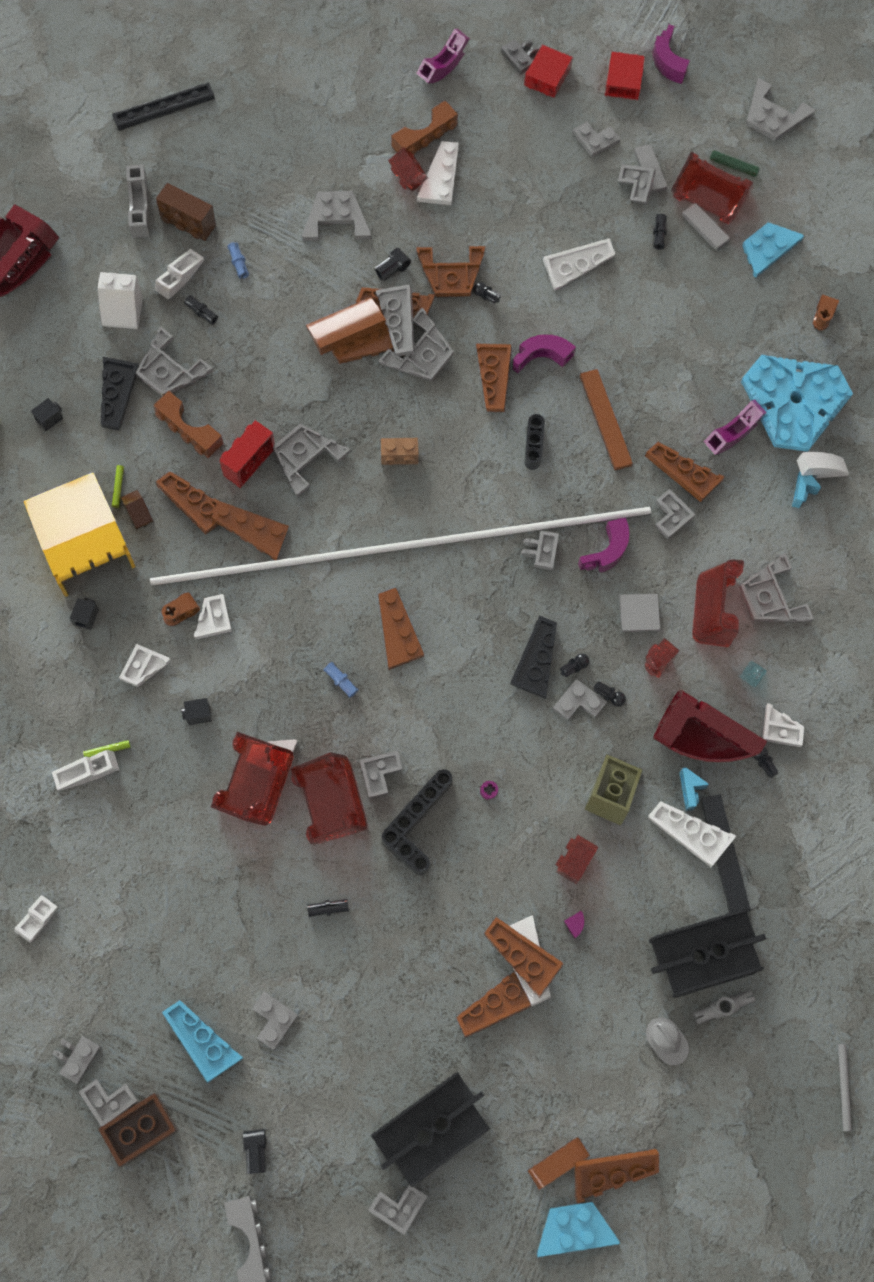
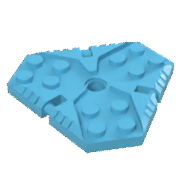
M761 355L741 380L750 400H756L767 412L762 417L761 422L773 446L806 452L811 449L826 430L829 421H833L853 395L837 365L808 361L801 363L795 359L790 360L788 358L783 359L767 355Z

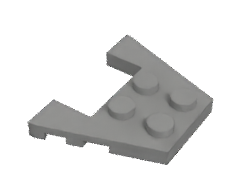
M759 78L749 110L747 126L776 141L791 131L794 126L813 116L815 109L803 102L797 111L792 114L765 99L772 85Z
M353 191L317 192L302 234L303 241H318V225L355 224V240L371 239L370 230Z
M421 308L413 318V323L425 331V333L414 346L415 354L406 355L402 359L388 349L378 362L380 365L433 381L454 355V351L435 327L426 311Z
M160 327L155 340L153 339L150 344L151 347L148 353L145 354L136 371V376L163 397L168 391L173 393L212 373L213 368L200 358L188 371L162 351L174 339L170 333Z
M299 424L273 446L277 459L297 498L310 487L309 483L299 472L326 450L339 463L351 453L348 447H343L337 444L336 441L329 440L302 424Z
M786 553L782 554L777 560L771 562L766 568L756 573L739 587L753 622H811L814 619L808 604L791 609L788 608L775 575L791 571L792 569Z

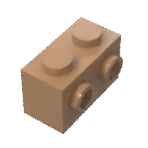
M381 438V465L418 464V438Z

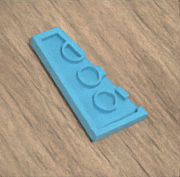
M180 1000L162 1012L207 1083L243 1059L240 1054L236 1053L228 1043L214 1033L209 1026L202 1022Z

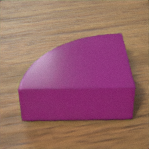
M582 911L564 920V924L574 939L579 936L584 927Z

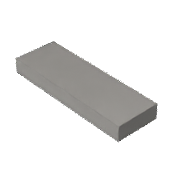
M651 144L634 148V154L639 166L655 168L656 170L650 194L667 190L666 181Z
M696 203L682 212V216L716 251L729 242L730 237Z

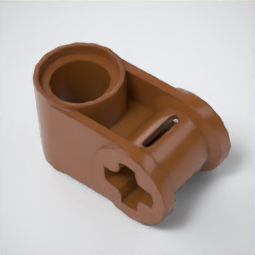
M821 295L813 319V326L816 329H827L838 306V299Z
M189 592L184 593L163 606L162 615L164 622L168 626H176L187 618L196 615L200 607Z

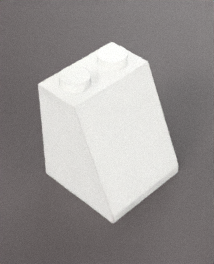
M100 272L97 289L102 326L138 329L143 296L137 275Z

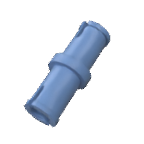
M237 242L230 243L228 249L232 257V265L236 268L238 278L244 279L249 276L245 265V257L241 254Z
M333 662L324 668V671L335 681L334 684L337 687L339 686L349 698L358 692L359 689L347 678L348 675L346 673L343 674Z

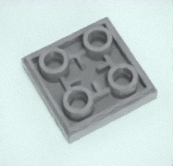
M658 594L619 595L622 633L660 631Z

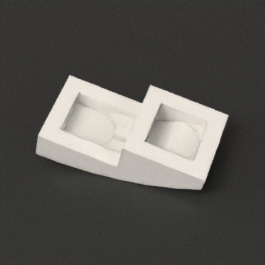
M41 895L28 909V914L14 928L15 932L31 943L53 916L58 906Z

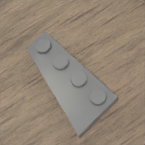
M404 285L375 290L386 319L395 354L397 356L415 354L412 287Z

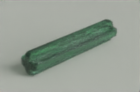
M713 150L710 156L711 161L753 177L758 175L760 169L755 165Z

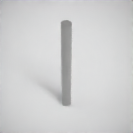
M838 1044L843 1131H852L846 1044Z

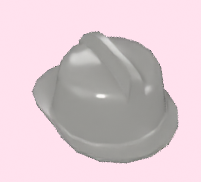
M656 1018L648 1024L646 1038L658 1057L669 1065L683 1063L689 1053V1044L676 1024L667 1018Z

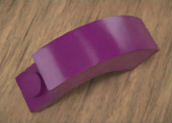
M668 24L666 31L663 30L661 36H656L653 61L663 76L671 81L682 84L690 60L681 58L671 51L669 44L675 26Z
M454 28L444 48L435 57L424 58L416 74L427 83H436L442 80L461 61L465 54L463 50L470 38L459 29Z
M542 334L530 337L520 344L519 353L513 358L512 370L518 374L531 360L538 357L550 358L561 367H564L574 357L576 347L566 339L556 335Z
M751 400L731 422L715 429L703 442L715 455L723 453L746 437L767 412L756 400Z
M626 517L608 521L606 532L609 538V546L601 552L581 556L578 562L580 570L590 571L598 566L599 572L602 573L613 568L622 559L629 541V526Z

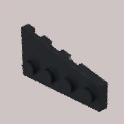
M103 357L101 426L103 428L120 431L135 383L136 371L139 367L138 363Z
M539 615L510 685L546 699L557 622Z

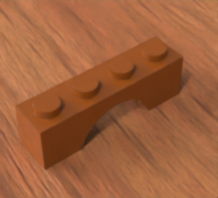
M446 101L432 109V122L428 127L421 130H412L404 127L391 135V146L404 160L456 127L458 113Z
M170 391L153 405L156 412L155 416L160 421L164 420L168 423V427L174 433L178 432L184 442L187 444L191 443L198 454H204L209 458L224 444L222 435L209 424L202 427H192L184 423L182 420L184 412L183 403Z

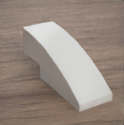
M189 249L168 265L167 272L156 279L155 291L169 300L189 281L203 263L204 258Z
M803 452L797 459L802 476L814 475L815 478H828L849 475L844 459L834 454Z
M105 750L90 758L83 757L52 772L56 788L60 791L118 771L119 766L114 752Z

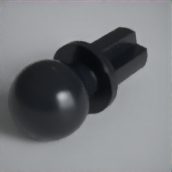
M478 282L473 287L475 295L481 296L483 300H489L492 303L500 301V294L493 291L490 286H486L483 282Z
M581 653L575 658H571L567 664L560 668V674L568 677L574 672H580L581 669L589 665V657Z
M600 681L594 685V692L605 697L606 701L611 699L614 706L621 707L625 704L626 696L624 693L615 692L614 687L610 688Z
M765 747L758 755L753 756L755 760L759 761L758 766L763 768L768 777L773 778L778 774V770L772 762L773 758L768 756V750Z

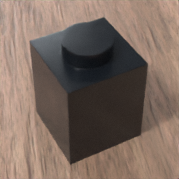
M49 398L31 410L34 419L45 431L63 419L61 407L57 402L53 403Z
M77 598L69 619L73 625L91 630L99 608L92 599L84 598L83 600Z
M207 698L184 701L185 708H181L183 720H186L188 725L212 722L210 704Z

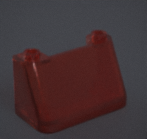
M690 152L671 189V192L674 194L673 197L680 201L684 199L692 204L696 203L699 207L719 216V220L726 224L733 222L754 187L753 182L746 178L741 181V177H735L707 163L706 160L698 158L699 155Z
M732 559L701 572L698 576L692 636L696 642L730 647L737 636L739 620L734 614L724 612L726 588L729 585L734 586L736 578L740 577L743 572V560Z
M237 732L233 740V749L240 754L227 791L220 790L213 796L211 808L241 820L265 826L271 822L293 761V752L290 749Z
M330 752L290 768L292 783L303 789L312 821V825L308 826L306 831V837L310 844L315 845L367 830L368 824L352 765L347 756Z

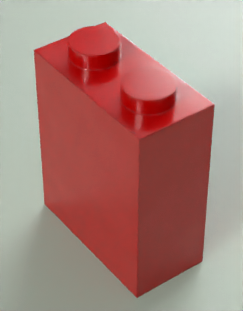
M542 44L525 74L524 85L546 96L555 98L571 69L573 57Z
M611 51L605 96L638 100L645 56Z

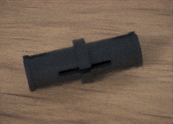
M665 214L656 215V224L653 229V247L656 250H662L665 246L664 241L667 235V216Z
M192 295L185 299L184 304L195 311L198 317L204 318L209 324L213 325L216 323L218 315L209 310L206 304L200 303Z
M347 899L325 900L322 903L307 904L309 917L325 914L331 916L332 913L349 912Z

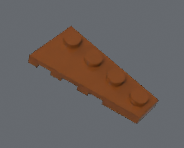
M497 917L484 932L485 937L540 998L563 967V963Z

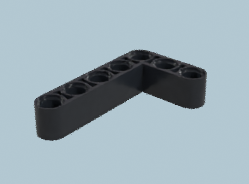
M447 769L439 770L382 833L384 847L417 875H425L428 872L430 861L406 836L451 787L453 777ZM445 776L449 781L446 784H441L438 779ZM433 791L436 796L434 798H427L425 793ZM420 805L423 810L420 813H415L412 807ZM401 820H407L410 824L408 827L402 828L398 823ZM389 834L396 836V840L392 843L385 840ZM408 847L411 850V854L404 856L400 853V850ZM422 860L426 863V867L418 869L415 863Z

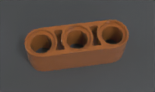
M577 1137L530 1168L528 1173L540 1190L575 1167L576 1161H583L590 1154L580 1138Z

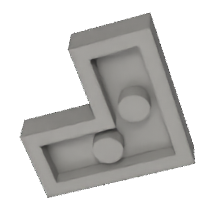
M586 122L573 129V135L591 158L620 143V137L612 127L597 134L590 124Z
M622 164L618 182L620 184L633 185L630 196L631 202L648 204L656 170L655 168Z
M670 489L655 502L667 514L655 525V528L667 540L696 515Z
M576 679L552 710L567 721L579 707L593 718H596L607 704V701Z
M398 751L360 760L369 799L388 795L384 775L403 771Z
M263 992L252 1008L268 1020L257 1039L272 1050H275L298 1015L266 992Z
M96 1079L79 1091L101 1127L139 1102L128 1084H124L109 1096L99 1080Z
M409 1184L398 1203L382 1192H379L368 1211L405 1235L427 1196Z

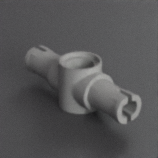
M749 989L736 996L722 997L710 1003L709 1007L693 1012L694 1018L702 1016L696 1020L697 1024L700 1025L713 1018L717 1020L721 1017H727L739 1011L740 1007L754 1003L755 998L754 996L747 998L753 994ZM721 1002L727 1003L729 1007L727 1013L721 1011Z

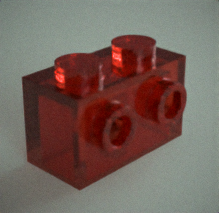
M405 147L388 160L392 166L390 167L391 171L396 176L398 175L400 178L399 183L404 189L408 188L414 191L428 179V176L412 152Z
M665 638L659 645L654 644L645 657L647 661L644 666L647 672L652 676L660 678L674 662L680 650Z
M577 835L575 840L573 838L570 839L565 847L568 849L565 856L561 855L555 864L558 866L556 873L576 885L598 849V846L580 835Z

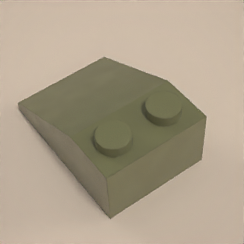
M606 754L584 810L621 825L629 812L642 769Z

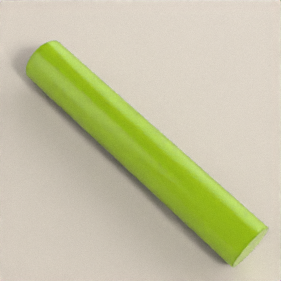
M122 465L116 466L112 498L113 508H119L124 471V466Z
M129 740L83 751L84 757L90 758L105 750L115 752L131 748Z

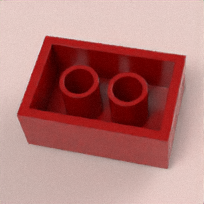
M256 420L249 424L242 436L236 438L232 443V447L221 455L220 464L223 476L241 488L274 451L273 432Z

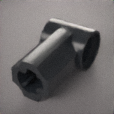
M395 248L391 251L388 258L374 269L378 278L381 281H385L397 271L402 272L406 270L411 264V259L400 248Z
M265 1129L243 1131L247 1174L266 1173Z

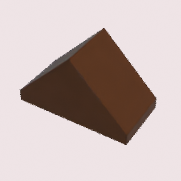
M138 490L121 497L136 529L154 522Z

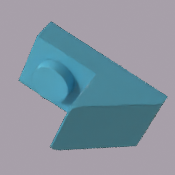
M799 471L792 507L800 508L801 504L806 502L808 493L818 494L821 486L813 475L802 476L801 471Z
M682 768L679 775L685 810H694L699 803L698 793L694 792V790L706 789L709 784L688 768Z

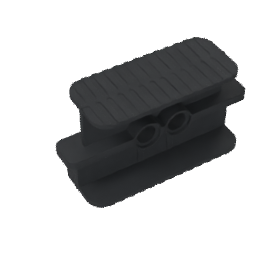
M748 908L679 929L677 928L650 938L649 943L652 944L658 966L651 968V972L655 974L666 970L674 994L672 995L673 998L747 977L764 969V966L761 967L753 944L765 940L766 937L765 934L755 936L747 913L749 912ZM714 946H719L722 949V956H717L714 953ZM695 952H700L703 955L702 962L696 961L694 958Z
M459 1072L454 1073L446 1081H443L435 1089H432L424 1097H421L413 1105L373 1132L371 1137L387 1160L380 1165L382 1170L395 1162L410 1186L413 1187L477 1138L490 1130V1127L473 1105L484 1097L482 1091L474 1096L459 1075ZM438 1118H444L447 1121V1128L443 1131L438 1130L435 1126V1121ZM420 1131H427L430 1135L429 1142L425 1144L420 1143L418 1133Z

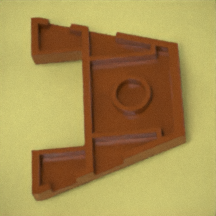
M469 246V262L433 263L432 247L416 248L417 256L435 297L471 296L485 253V246Z

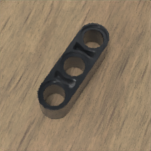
M540 414L531 415L527 425L524 464L531 470L537 469L542 459L545 420ZM532 424H538L539 427H534ZM536 440L538 443L534 444L531 441ZM529 457H536L537 460H531Z

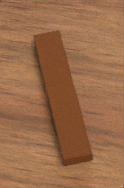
M598 369L580 373V379L614 470L632 466L631 457Z

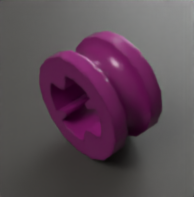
M493 781L484 782L480 788L481 796L487 800L495 798L498 793V786ZM488 785L492 786L491 789L494 788L491 795H487V792H484Z

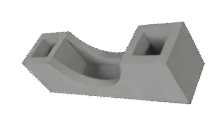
M144 165L126 166L130 202L128 221L132 238L150 237L147 176Z
M252 1196L225 1202L228 1225L241 1229L248 1237L250 1243L248 1259L237 1270L238 1281H271L269 1267L265 1268L264 1258H267L265 1245H261L259 1236L263 1235L260 1222H256L255 1214L258 1213L256 1200H252Z

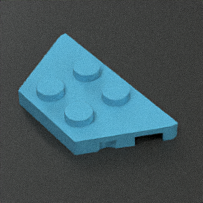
M768 222L745 240L742 246L747 254L749 264L752 265L753 276L755 278L802 241L804 235Z
M593 1202L549 1208L547 1221L537 1250V1257L617 1245L619 1240Z

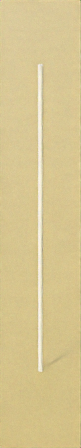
M644 507L150 578V584L153 586L651 514V508Z

